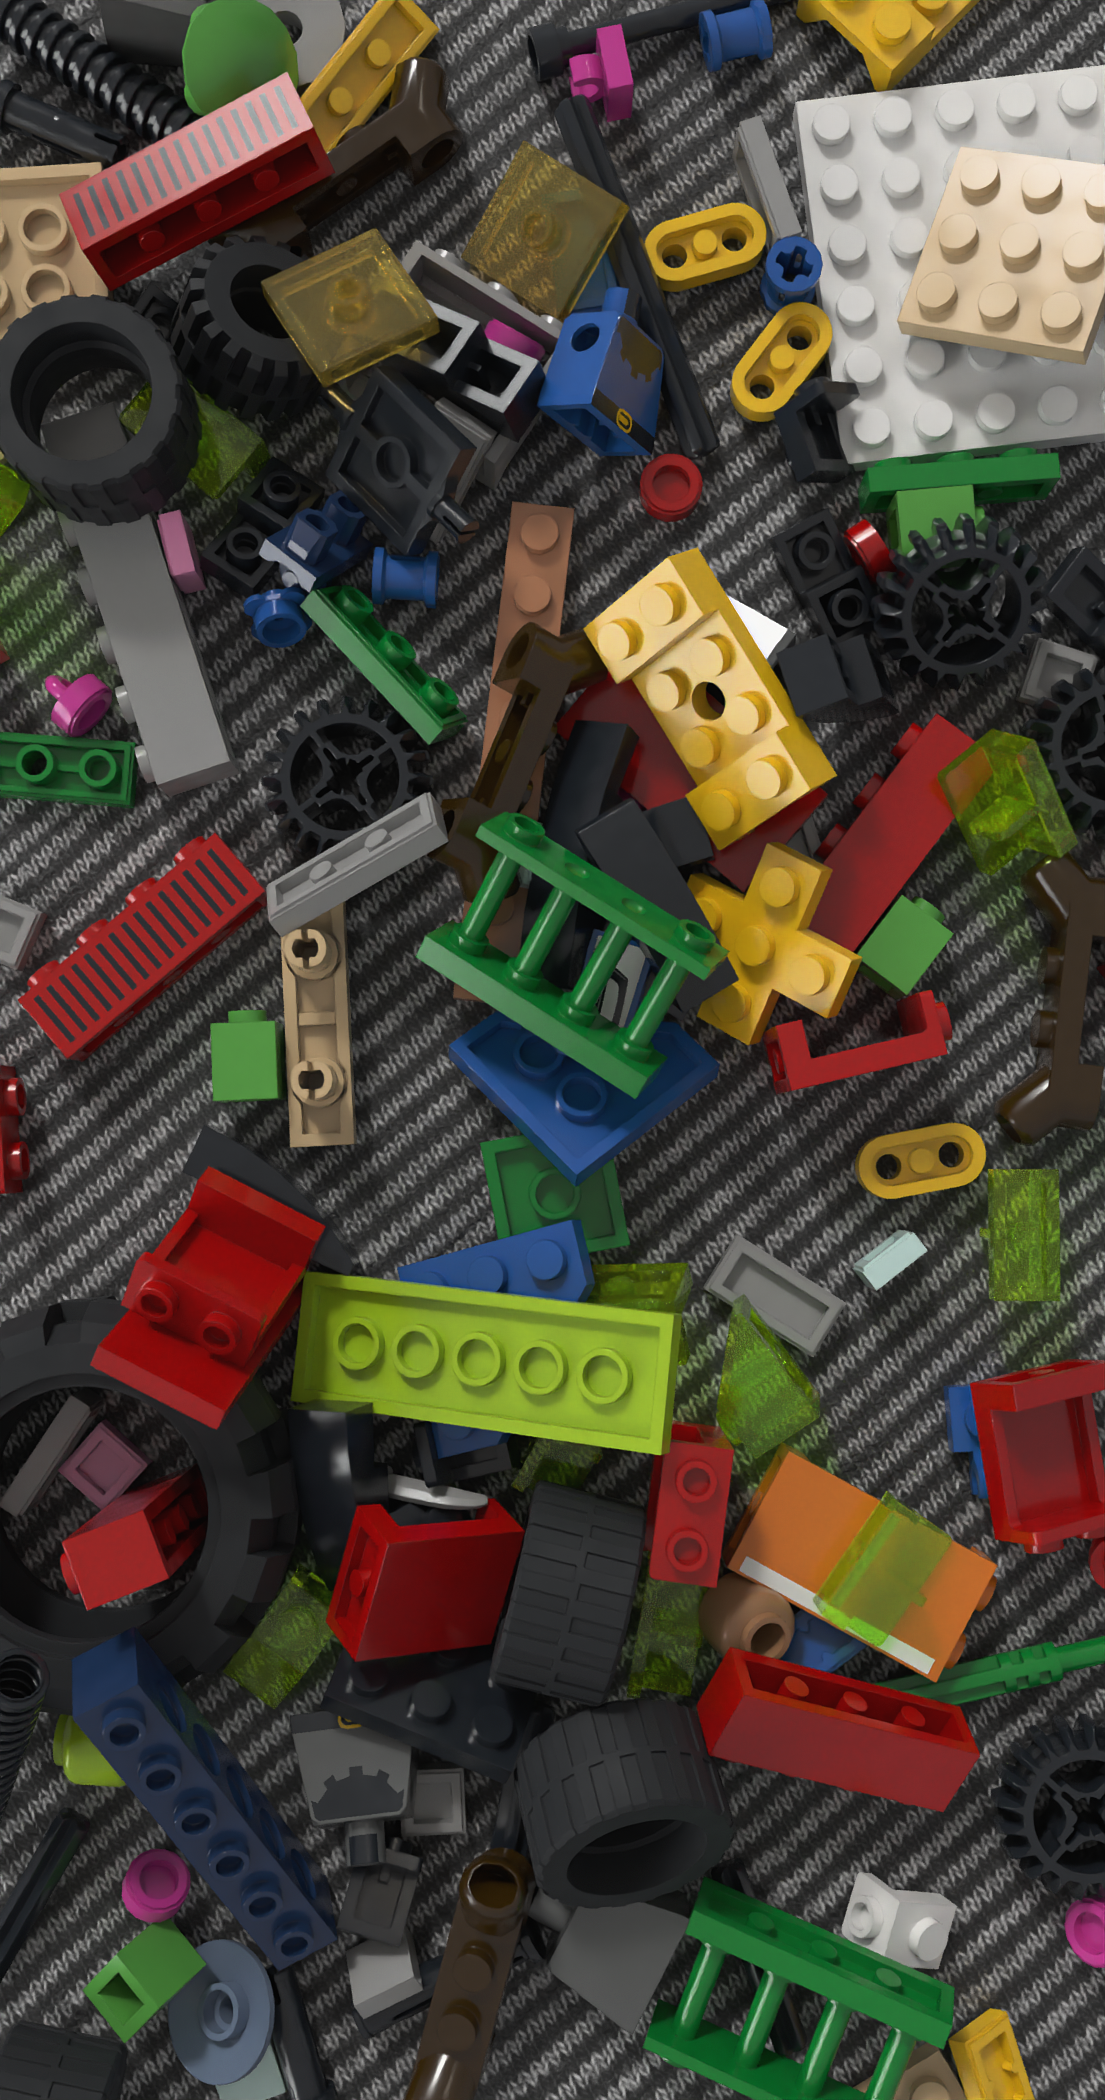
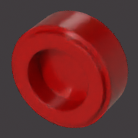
M664 454L656 457L645 467L640 479L639 496L644 509L652 517L664 522H676L685 519L694 512L699 504L703 486L701 473L690 459L682 455Z
M863 519L844 531L843 541L855 565L862 564L870 584L878 585L876 582L878 572H896V566L889 558L890 552L867 520Z

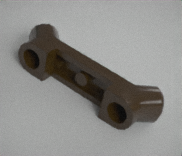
M410 57L396 66L389 110L366 126L358 125L348 130L339 139L336 147L326 153L335 171L334 174L207 240L210 246L217 243L223 247L225 239L233 236H239L244 242H248L251 235L265 237L267 244L276 246L278 241L291 246V253L300 258L305 254L311 259L315 255L308 231L401 167L414 186L435 173L457 153L463 140L462 132L446 113L450 80L447 73L438 63L427 58Z
M529 622L523 625L515 634L502 657L492 681L494 685L512 694V698L470 797L442 800L440 807L442 808L449 841L427 853V856L454 869L463 899L469 903L473 902L498 853V850L475 836L480 825L504 812L520 813L532 794L533 782L530 778L538 759L549 749L557 733L555 718L564 696L596 685L607 678L609 671L583 628L555 636L535 622ZM519 871L504 899L518 892L522 884Z
M1053 850L1023 873L1020 879V888L1050 924L1052 931L1050 947H1043L1037 970L1038 983L1045 985L1043 1010L1037 1009L1035 1011L1030 1031L1031 1046L1038 1048L1036 1071L995 1102L994 1116L1011 1139L1020 1145L1026 1146L1035 1145L1056 1127L1082 1131L1091 1130L1097 1118L1101 1099L1104 1067L1080 1064L1078 1061L1092 944H1105V878L1088 876L1067 850Z
M503 1847L489 1849L479 1857H476L464 1869L459 1882V1898L414 2069L403 2100L475 2099L490 2058L496 2036L494 2031L520 1935L527 1921L535 1892L536 1879L531 1864L523 1855L513 1849Z

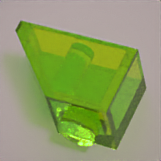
M743 1294L733 1302L716 1407L718 1409L716 1419L724 1434L734 1445L738 1446L743 1443L752 1456L757 1459L820 1417V1394L746 1295Z
M300 1564L269 1606L250 1638L238 1649L223 1672L275 1710L306 1673L334 1634L325 1622L334 1591H328L325 1582Z

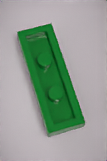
M1022 447L1005 451L995 458L975 459L972 453L958 452L942 456L936 462L912 464L911 459L905 457L884 459L877 462L874 467H867L858 488L860 514L886 512L896 491L973 485L975 505L1045 500L1061 478L1058 453L1037 454V450L1034 448Z

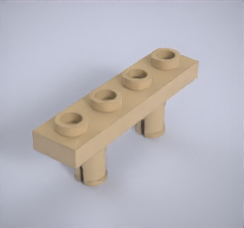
M344 901L281 937L290 1148L357 1144L346 903Z

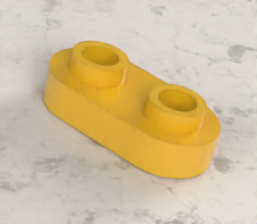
M728 203L658 224L648 234L645 247L662 290L679 292L740 275L751 270L762 257L767 232L763 218L755 209L742 203ZM727 239H737L742 243L743 248L738 251H730L724 247L723 242ZM675 255L680 257L684 264L679 268H670L665 265L663 260L668 256Z
M795 302L784 306L776 313L733 372L730 398L739 414L756 422L770 421L775 419V411L795 398V389L808 381L825 359L832 340L831 322L823 310L811 303ZM793 336H800L807 341L809 346L803 350H796L788 344L787 340ZM762 384L770 389L772 395L765 399H759L751 393L750 388L754 385Z
M961 1123L937 1124L880 1135L868 1140L857 1154L855 1172L861 1186L870 1194L880 1198L897 1199L959 1187L972 1182L979 1176L984 1167L986 1150L981 1137L969 1126ZM947 1142L955 1145L959 1152L957 1162L950 1167L943 1165L939 1159V1150ZM885 1154L892 1156L897 1163L896 1173L889 1179L882 1178L876 1170L878 1159Z

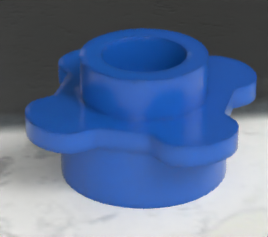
M287 587L285 589L269 590L262 595L256 594L248 597L243 607L245 614L253 619L254 623L251 626L253 637L262 644L273 648H284L298 643L312 626V619L300 607L306 599L304 591L297 587Z

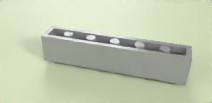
M113 402L41 425V431L47 446L45 450L51 455L68 460L79 461L101 458L119 450L131 440L127 425ZM57 511L67 542L71 548L79 545L85 567L76 570L83 594L90 606L98 604L105 626L96 628V635L109 665L118 664L124 685L115 688L116 697L128 724L137 723L143 745L135 747L134 750L145 781L147 783L156 781L157 786L171 797L240 774L181 590L169 572L155 512L152 511L142 516L141 520L128 524L120 522L113 523L112 526H97L91 522L84 521L79 523L70 520L65 514Z

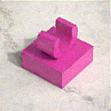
M618 24L596 29V55L582 54L569 59L572 75L569 77L572 97L583 94L589 99L590 103L602 98L607 122L631 118L634 83L622 26Z

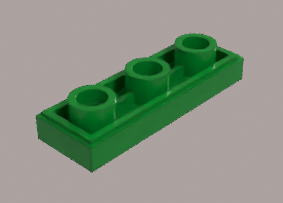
M350 585L315 589L302 602L300 607L428 745L455 736L468 722L467 716L457 707L459 699L453 689L444 681L436 677H430L414 660L416 652L411 644L401 635L393 631H387L371 614L374 610L372 603L358 589Z
M0 731V798L134 808L138 762L134 748L139 745L135 742ZM40 758H46L47 766L45 770L39 775H33V764Z

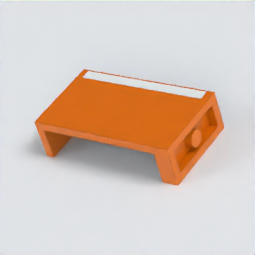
M783 1442L778 1447L722 1552L724 1562L730 1570L756 1584L777 1591L788 1602L935 1683L943 1668L949 1670L959 1660L966 1643V1634L963 1631L974 1610L980 1612L989 1603L997 1583V1578L993 1574L998 1565L984 1552L973 1546L969 1549L815 1465L810 1462L805 1454Z

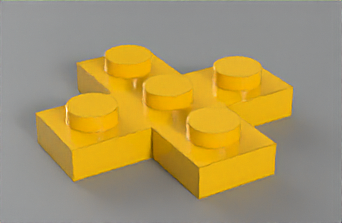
M780 842L767 843L746 895L704 873L690 875L687 885L721 946L730 951L727 957L739 978L735 983L703 1001L697 1017L749 1046L760 1042L780 993L826 1019L838 1016L863 957L808 929L833 869Z

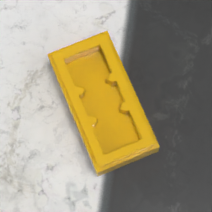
M989 2008L948 2039L967 2100H1035L1007 2011Z

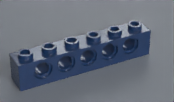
M134 1626L73 1658V1720L278 1971L338 1940L327 1876Z

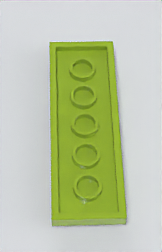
M306 1271L303 1280L291 1401L306 1403L314 1399L373 1402V1413L664 1455L670 1452L682 1314L357 1275L346 1276L340 1273Z

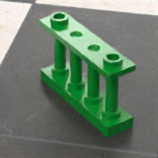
M504 812L481 824L475 835L498 850V853L463 922L457 923L454 920H450L426 935L415 957L636 1099L655 1080L668 1058L654 1049L651 1039L689 973H693L702 980L707 979L724 962L730 951L715 943L716 938L714 934L703 925L692 920H679L546 837L545 829L537 821L523 814ZM522 865L554 887L518 956L510 957L491 945L486 933ZM576 901H579L609 920L610 923L573 991L565 992L544 979L540 969ZM634 936L666 956L667 959L628 1028H621L599 1014L595 1004Z
M704 1876L685 1934L699 1939L702 1942L678 2007L658 1999L642 2048L659 2055L666 2063L674 2067L692 2070L754 2100H894L916 2042L925 2041L940 2049H944L953 2026L955 1987ZM729 1954L764 1969L740 2036L702 2019L725 1957ZM789 1983H796L827 1997V2002L802 2064L785 2056H779L774 2051L765 2048ZM857 2011L892 2027L866 2093L828 2077L852 2012Z

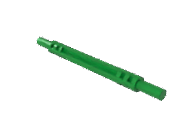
M1105 1636L1055 1647L1053 1642L1050 1641L956 1663L949 1670L943 1668L936 1683L919 1673H913L871 1684L957 1706L1063 1681V1673L1105 1664Z

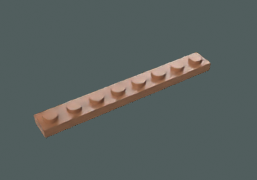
M512 501L480 772L512 698V694L492 683L510 641L522 626L529 622H535L555 636H560L575 508ZM546 752L539 757L530 778L533 782L531 797L519 813L537 822L539 820ZM520 887L515 895L503 900L486 933L489 943L510 957H517L520 952L524 910L528 889ZM464 901L462 922L472 904ZM454 984L453 998L455 1000L486 1003L458 984Z

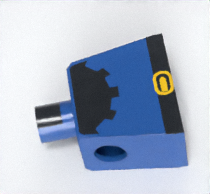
M612 287L606 290L602 311L572 313L564 320L537 403V407L598 456L652 455L654 448L664 355L662 348L637 326L643 302L642 296L631 289L623 287Z

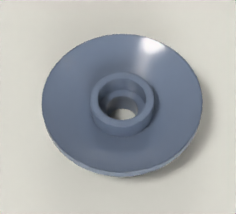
M219 1939L208 1941L195 1948L197 1953L206 1962V1965L168 2003V2026L174 2050L186 2070L201 2082L220 2086L240 2081L249 2075L260 2063L272 2036L275 2005L269 1976L256 1954L240 1942Z

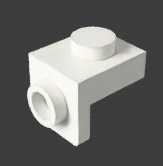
M860 1872L855 1880L841 1930L848 1940L910 1968L939 1969L957 1906L940 1893L895 1890L872 1873Z

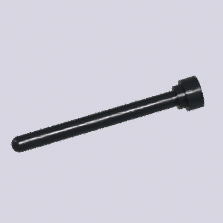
M686 0L568 31L565 25L555 28L553 22L529 27L526 29V41L533 73L538 82L563 76L564 68L570 67L569 59L582 54L596 53V29L621 24L625 45L698 26L699 13L711 9L714 15L747 8L750 6L751 0ZM764 0L767 7L793 1Z

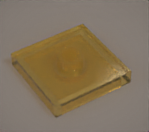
M523 140L461 258L564 323L630 207Z
M373 228L261 281L266 301L324 388L440 332L438 316L377 228Z

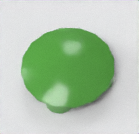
M215 0L197 7L192 13L182 49L184 81L186 83L184 95L188 106L194 113L206 116L288 72L295 89H297L299 82L297 52L288 29L269 7L256 0Z

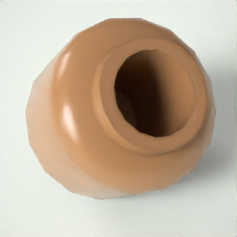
M736 1572L727 1573L718 1579L717 1588L710 1587L706 1591L698 1609V1624L705 1640L723 1658L728 1649L733 1647L780 1659L789 1648L795 1632V1616L789 1602L777 1591L756 1584Z

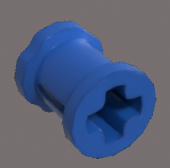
M751 0L750 6L747 8L714 15L711 9L699 13L700 43L704 61L710 73L721 70L722 63L752 55H757L760 60L772 57V25L768 7L764 0Z
M798 236L785 237L776 242L768 252L765 273L762 276L759 293L764 301L766 310L773 315H776L780 309L788 304L795 302L812 303L815 285L819 281L823 263L821 253L816 245L808 239ZM797 254L802 255L801 263L795 262ZM788 273L796 276L793 282L785 280ZM780 293L785 294L784 301L779 300Z
M375 547L372 568L373 604L383 605L386 599L424 601L426 608L436 609L440 571L439 551H429L426 557L388 554L385 547Z

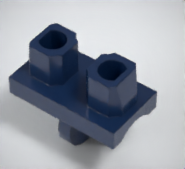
M339 490L328 497L324 507L318 510L310 508L302 510L296 514L291 525L266 538L259 555L267 561L279 562L280 576L286 588L297 587L303 590L307 597L315 589L330 587L333 578L366 559L373 543L360 534L367 517Z

